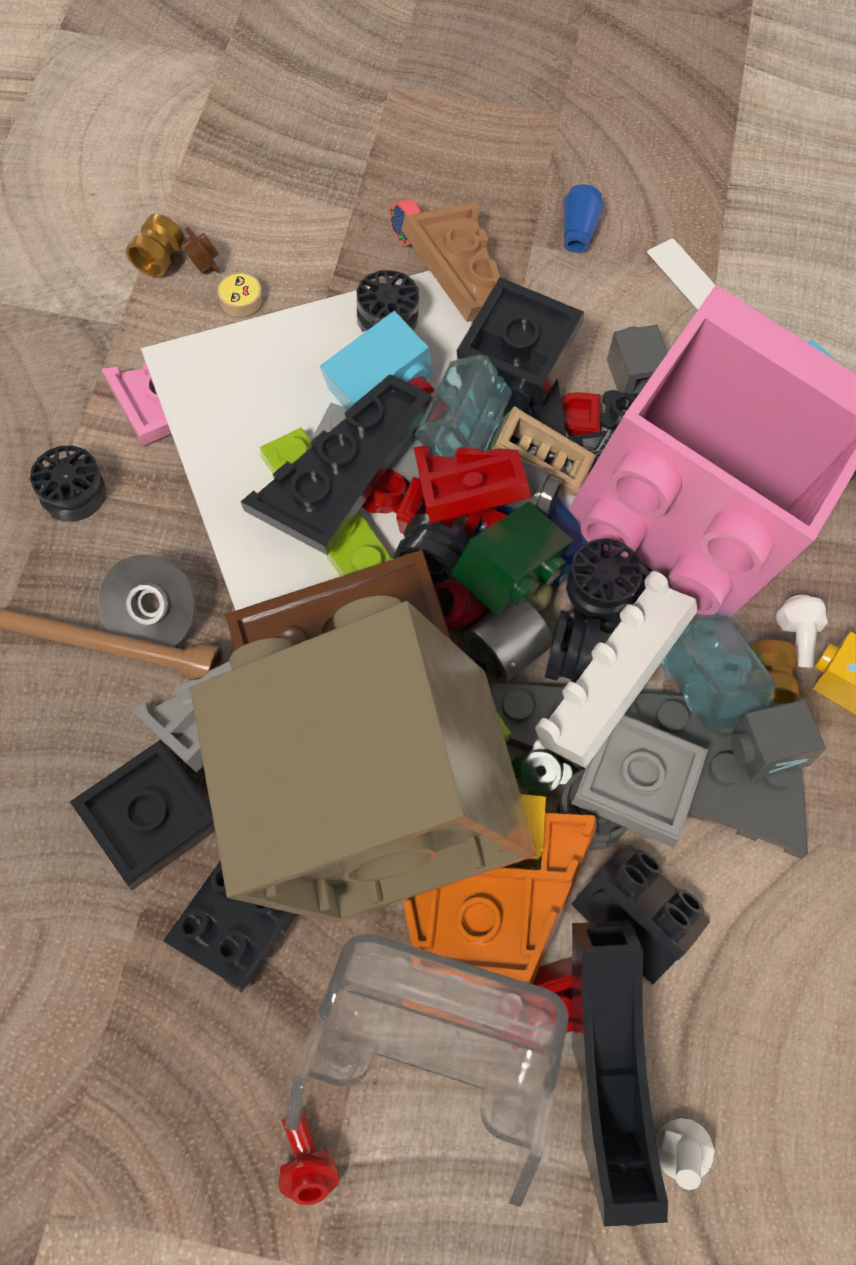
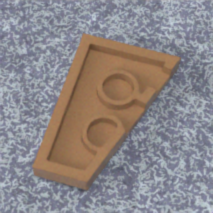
M473 202L405 216L401 231L466 322L475 320L497 280L501 277L496 261L490 259L486 248L489 239L486 230L481 229L477 219L480 212L477 203Z

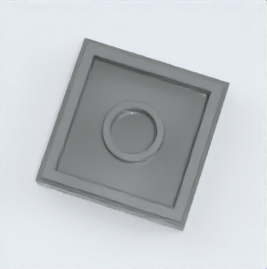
M624 714L584 769L571 804L670 847H674L680 839L708 749Z

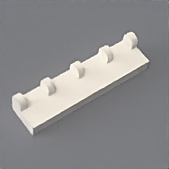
M651 571L645 579L646 589L634 605L627 604L620 613L621 622L606 643L599 642L591 652L593 660L577 682H568L562 690L564 699L549 719L542 718L535 727L541 746L584 768L588 766L698 612L696 599L670 589L666 577L657 571Z

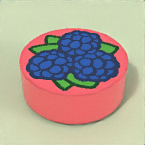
M409 198L393 203L389 212L393 232L400 243L405 246L411 243L401 231L404 217L422 213L419 206Z

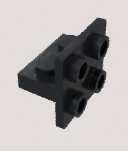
M628 845L593 875V880L571 905L588 922L630 920L643 949V976L654 985L677 960H680L688 952L708 926L710 920L704 915V908L699 900L687 890L677 889L662 875L663 870L660 864L650 854L643 850H636L631 845Z

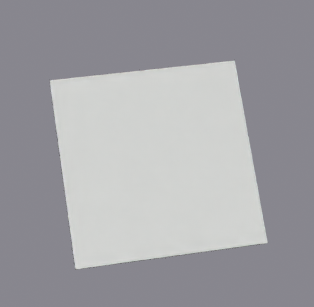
M431 271L408 276L414 280L419 288L418 323L414 332L430 350L434 372L429 375L427 381L436 389L435 396L438 399H445L456 410V418L451 427L433 442L453 450H457V447L471 448L466 400L467 382L463 379L462 372L458 371L456 350L474 320L466 322ZM399 279L395 284L400 285L403 279ZM356 290L141 348L235 611L340 577L325 554L248 514L243 510L240 501L253 490L258 493L274 480L271 471L261 458L260 446L300 427L303 428L312 441L313 435L330 403L332 402L343 407L328 390L320 365L366 332H362L357 324ZM568 459L567 466H563L561 472L566 475L569 474L572 467L570 459ZM406 484V489H405L404 496H405L406 491H407V489H408V487H409L408 484ZM559 491L555 504L547 518L574 540L563 556V559L569 563L572 562L579 548L588 542L582 535L581 523L566 513L575 497ZM423 504V507H422V509H421V511H420L419 514H425V512H426V505H425V504ZM504 505L493 507L494 510L506 515L515 511ZM361 507L359 512L390 557L394 559L393 556L399 542L404 539V535L399 531L396 520L397 514L393 511L386 514L370 513ZM460 516L457 525L464 528L467 517ZM479 521L473 537L483 532L487 524Z

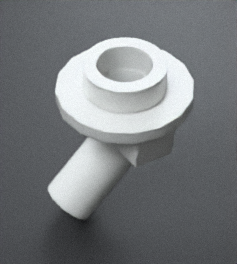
M796 595L783 603L775 617L783 631L796 632L795 646L798 648V666L809 668L813 667L817 632H821L828 624L824 601L819 598L810 597L809 595Z
M679 1118L668 1121L660 1128L655 1138L661 1169L665 1174L676 1180L680 1187L688 1190L696 1189L701 1183V1177L709 1171L713 1162L715 1149L711 1138L703 1126L693 1120Z

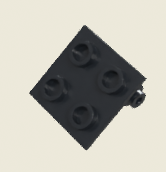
M219 861L163 941L223 978L224 982L242 993L248 984L254 986L256 983L254 978L266 962L263 957L265 954L270 957L274 956L276 952L271 948V945L275 940L281 943L284 941L285 936L281 933V930L286 932L297 914L227 898L221 861Z

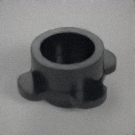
M616 390L606 391L602 398V402L605 404V412L600 415V424L608 430L616 429L626 413L620 409L628 410L639 393L631 395L619 393Z

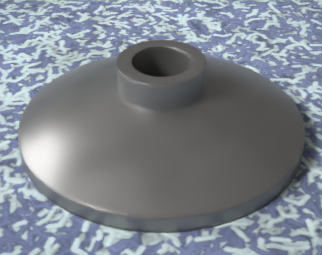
M138 554L120 560L105 574L98 592V611L102 624L108 633L174 647L186 637L195 618V595L188 578L174 563L157 555ZM150 593L155 594L159 599L160 606L158 610L151 609L147 603V597Z

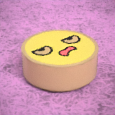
M238 272L227 275L220 281L217 288L220 306L224 312L231 316H249L255 313L262 305L263 297L260 282L248 273Z

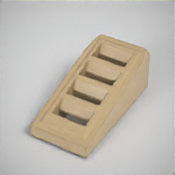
M513 407L501 421L487 451L494 449L518 450L521 459L552 470V476L562 479L560 491L574 497L582 487L595 458L594 453L516 407ZM512 436L519 438L517 445L510 442ZM530 443L538 446L534 455L527 452ZM549 451L556 453L551 465L544 462ZM566 458L574 461L568 475L561 472Z

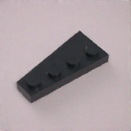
M389 374L344 413L345 419L330 432L323 430L310 442L311 448L291 464L287 461L272 474L274 480L258 493L253 490L241 500L243 510L328 556L432 406L431 394Z

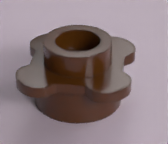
M186 227L185 230L190 237L180 243V246L201 274L211 266L218 273L220 269L213 261L219 255L218 251L204 233L196 237L191 229Z

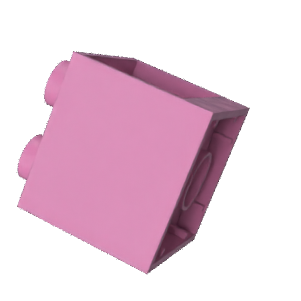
M715 285L621 419L566 513L581 523L580 529L587 542L606 538L620 541L630 547L643 565L666 577L670 589L696 599L698 610L696 614L713 615L717 613L726 620H729L816 539L856 471V374L723 288ZM604 544L603 550L608 551V546ZM613 546V549H614V550H618V549H619L618 547ZM625 551L620 554L625 559L629 555Z

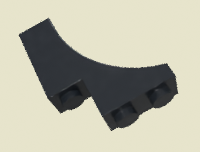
M630 920L572 923V1049L582 1080L581 1143L604 1227L668 1223V1198L657 1151L646 1069L642 994L643 949Z

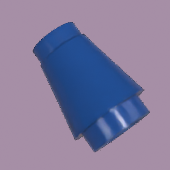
M586 184L573 186L563 199L564 247L570 252L582 253L588 250L589 243L603 212L604 202L602 194L594 186Z

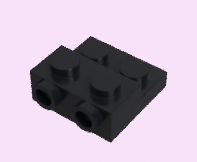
M499 277L456 350L458 371L462 372L463 379L474 387L485 388L487 384H491L504 390L505 397L518 406H528L530 402L542 406L562 370L563 358L583 324L584 311Z

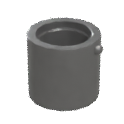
M527 601L521 606H517L513 602L497 615L491 611L464 632L466 646L474 660L483 662L487 667V675L499 683H507L551 648L553 643L551 633L545 621Z

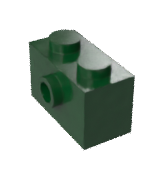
M527 502L470 539L451 575L497 615L513 602L517 606L524 604L536 591L541 581L546 585L552 583L566 567L567 562L563 559V556L574 540L533 504Z

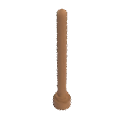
M0 608V629L180 669L182 675L188 676L190 680L203 678L210 670L221 666L223 662L222 648L199 643L196 647L188 646L184 650Z

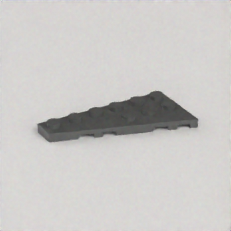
M493 682L491 693L496 712L511 732L509 741L506 744L528 753L531 752L534 743L539 740L535 729L536 725L542 718L549 719L564 699L562 690L565 687ZM651 693L638 694L625 712V715L708 749L687 815L702 821L707 818L736 829V834L754 841L759 838L784 848L783 852L800 859L808 854L802 768L750 781L745 765L741 766L738 764L731 746L732 732L746 713L788 703ZM555 753L557 757L561 760V762L568 763L569 765L577 767L581 770L585 769L584 767L574 763L573 761Z

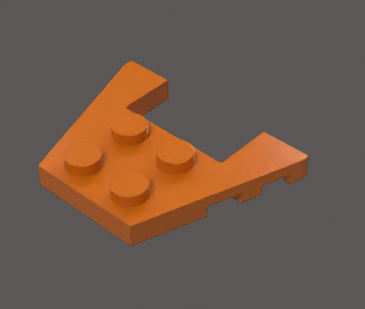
M545 813L544 843L540 870L498 868L405 899L403 905L417 973L421 976L533 985L596 832V817L594 815Z

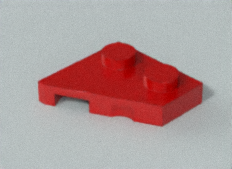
M429 446L414 448L430 523L457 518L465 514L507 505L531 497L518 450L494 449L491 451H481L477 448L457 447L456 457L432 456Z

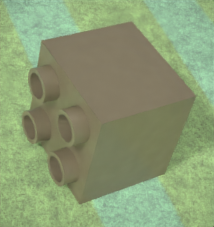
M370 596L346 604L335 613L333 617L334 630L299 644L285 638H268L248 643L235 650L230 656L231 671L190 686L227 898L336 923L538 855L485 671L408 601L401 603L399 599L391 596Z

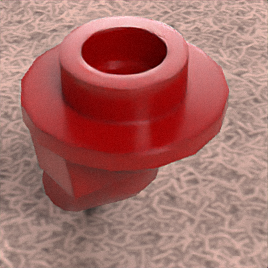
M301 1110L281 1120L294 1160L280 1166L278 1187L281 1194L292 1199L295 1203L313 1205L323 1201L337 1187L339 1173L334 1157L328 1149L317 1151L304 1110Z

